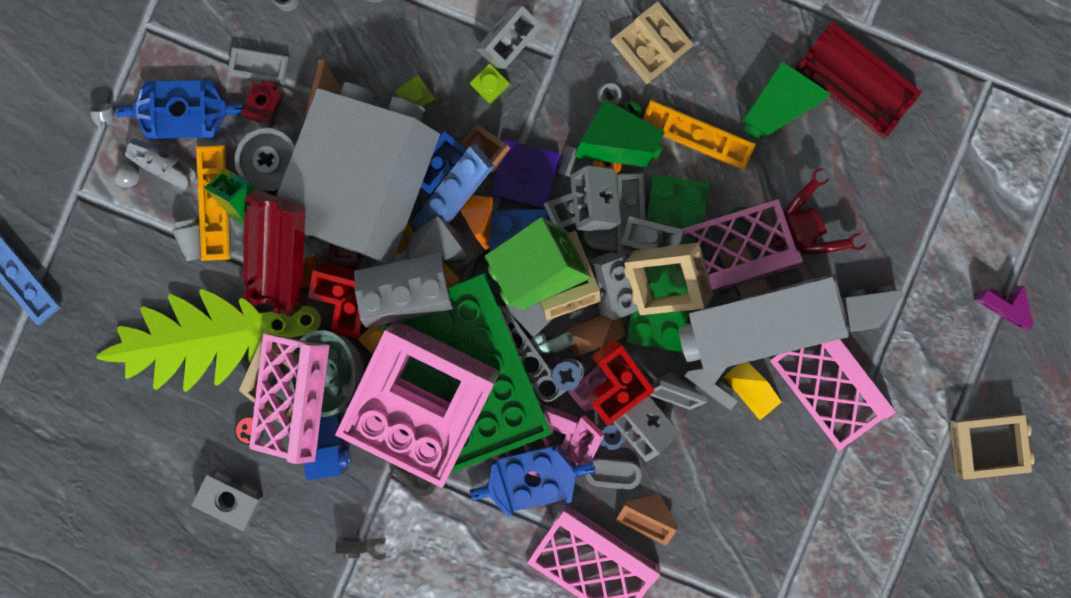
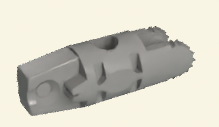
M135 138L129 142L125 156L150 173L182 189H187L191 184L190 182L197 179L196 168L191 167L171 154Z

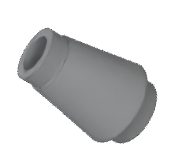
M196 218L174 222V230L172 232L185 256V260L191 261L201 258L200 224H197Z

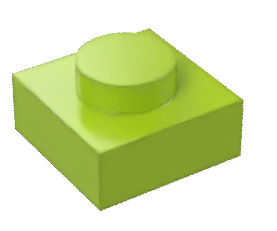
M489 64L470 82V86L490 105L510 86V83Z
M419 75L395 91L399 98L415 103L423 108L435 100V97Z

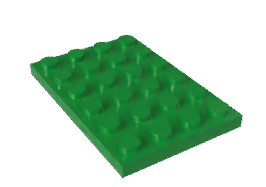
M485 272L448 287L453 309L400 321L500 371L451 473L551 435L553 432ZM387 323V324L381 325V328H382L383 332H384L392 323ZM410 356L402 373L405 381L450 403L461 383L460 380Z

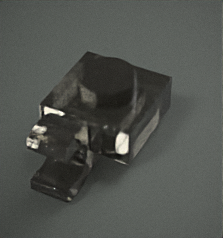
M382 536L373 539L338 538L335 542V553H343V558H358L360 553L368 552L372 558L382 560L386 558V553H378L375 550V545L386 543V538Z

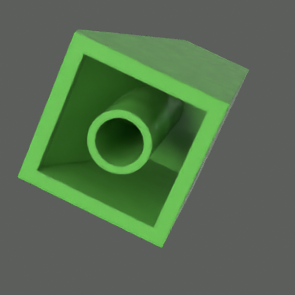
M542 217L485 255L490 265L488 266V271L492 278L498 281L502 289L500 295L504 302L509 306L522 310L591 278L567 230Z

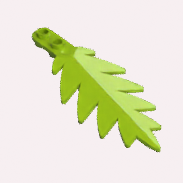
M201 289L199 293L211 317L210 319L192 304L169 294L168 299L180 326L164 314L142 306L140 310L151 334L138 329L119 326L117 331L122 343L105 349L97 354L96 357L103 361L125 362L126 379L139 374L155 360L153 388L155 390L159 389L175 374L186 358L183 391L187 392L206 372L216 353L214 384L218 386L237 367L248 347L249 362H252L260 341L263 340V334H274L287 338L304 336L318 330L321 324V317L319 312L310 306H301V310L291 317L281 313L276 314L274 311L259 314L252 304L240 298L239 304L243 312L242 314L224 299ZM304 315H309L312 319L311 324L308 326H304L301 323V317ZM275 320H281L283 323V327L279 331H275L272 328V323Z

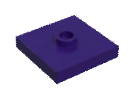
M504 140V143L510 147V150L497 168L491 196L546 209L544 204L549 199L560 153Z

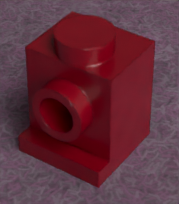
M262 80L260 85L253 82L241 115L272 127L284 96L281 92L277 91L278 85ZM266 96V103L262 106L258 105L259 97Z

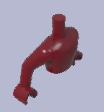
M823 168L816 169L811 174V181L795 196L783 212L794 245L805 255L831 253L848 248L853 251L862 250L865 248L866 243L860 247L853 245L854 237L859 236L860 233L853 234L848 239L816 243L827 233L821 218L813 207L798 211L819 186L825 185L829 181V178L823 182L817 181L816 173L823 170ZM779 236L772 240L776 250L786 246L785 240Z

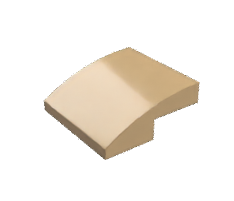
M656 2L643 12L633 23L611 40L613 45L646 84L650 83L694 46L659 2Z

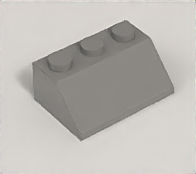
M441 252L354 271L355 294L360 320L366 328L453 309Z

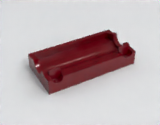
M834 22L829 24L795 68L797 72L829 92L830 98L883 139L888 137L898 125L905 112L922 93V91Z
M256 189L245 196V201L249 205L244 213L243 283L247 286L243 293V299L250 301L253 305L271 304L274 306V313H281L291 317L301 310L306 207Z

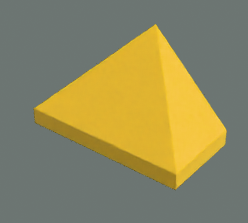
M749 362L737 364L723 376L759 420L763 419L781 403V400L768 381Z

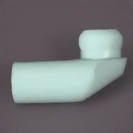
M566 332L546 341L545 335L541 333L531 338V343L539 354L557 353L574 345L575 339L571 332Z

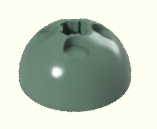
M324 330L308 333L300 340L330 345L321 417L336 415L347 409L365 373L363 359L355 345L338 333ZM297 347L294 352L300 355V348ZM295 376L289 381L293 393H295L297 381Z

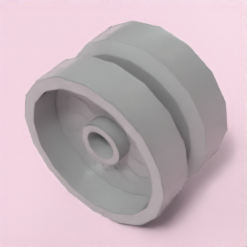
M272 128L257 129L248 133L238 144L235 153V168L239 176L249 181L255 189L268 194H278L296 143L281 131ZM270 157H274V159L271 160L273 162V165L271 167L267 166V159Z

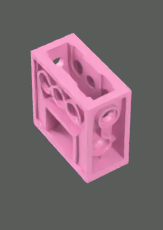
M400 321L393 322L384 331L335 435L443 488L500 371ZM410 356L461 381L451 403L400 378Z

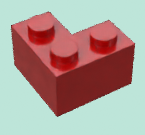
M322 262L312 271L308 298L335 304L331 332L359 339L368 328L360 320L355 294L354 271L356 270Z
M615 339L591 356L607 377V380L585 395V397L607 426L655 392L623 346Z

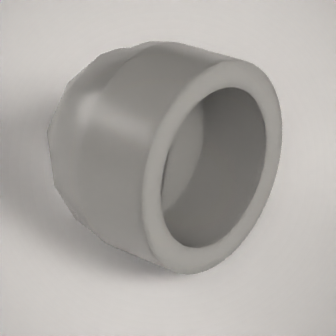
M613 83L602 84L597 91L598 100L600 103H603L604 99L608 101L603 92L606 89L612 98L609 102L616 105L621 99L620 88Z
M98 104L89 109L92 121L99 127H102V122L110 125L114 120L112 104Z
M122 163L117 172L115 184L126 188L137 184L139 180L138 171L131 165Z

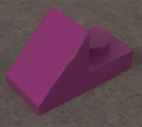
M1016 286L1006 301V296L991 288L990 291L979 290L974 301L1021 330L1032 329L1033 320L1024 286Z

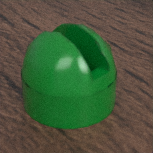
M630 100L622 105V109L631 113L626 108L630 105L637 113V117L641 119L643 108L640 103Z

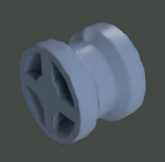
M562 361L553 368L552 380L558 389L570 391L579 385L581 373L574 363Z

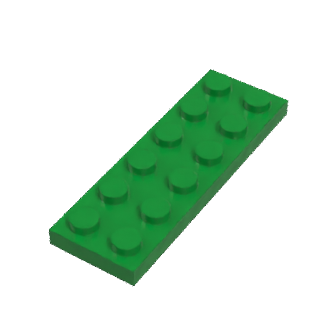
M653 174L646 221L679 229L703 223L710 183ZM702 230L697 231V232H695V233L701 235V234H702ZM688 234L684 235L681 245L697 243L698 239ZM679 263L644 267L652 298L687 295V286ZM689 310L640 315L639 311L631 313L626 343L683 352L679 328L687 324Z

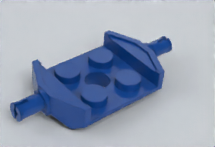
M212 80L146 81L140 90L137 102L129 106L117 105L116 110L124 112H116L117 118H137L141 130L149 140L165 138L216 139L227 115H241L245 104H227L223 101L215 82ZM177 101H182L186 105V111L182 116L176 117L171 112L172 105Z
M558 445L494 459L489 482H487L486 486L470 489L471 500L474 501L486 497L492 498L507 517L512 516L514 511L562 500L571 503L576 478L596 473L595 466H593L594 462L576 465ZM534 471L541 476V480L537 483H531L526 479L525 475L528 472Z

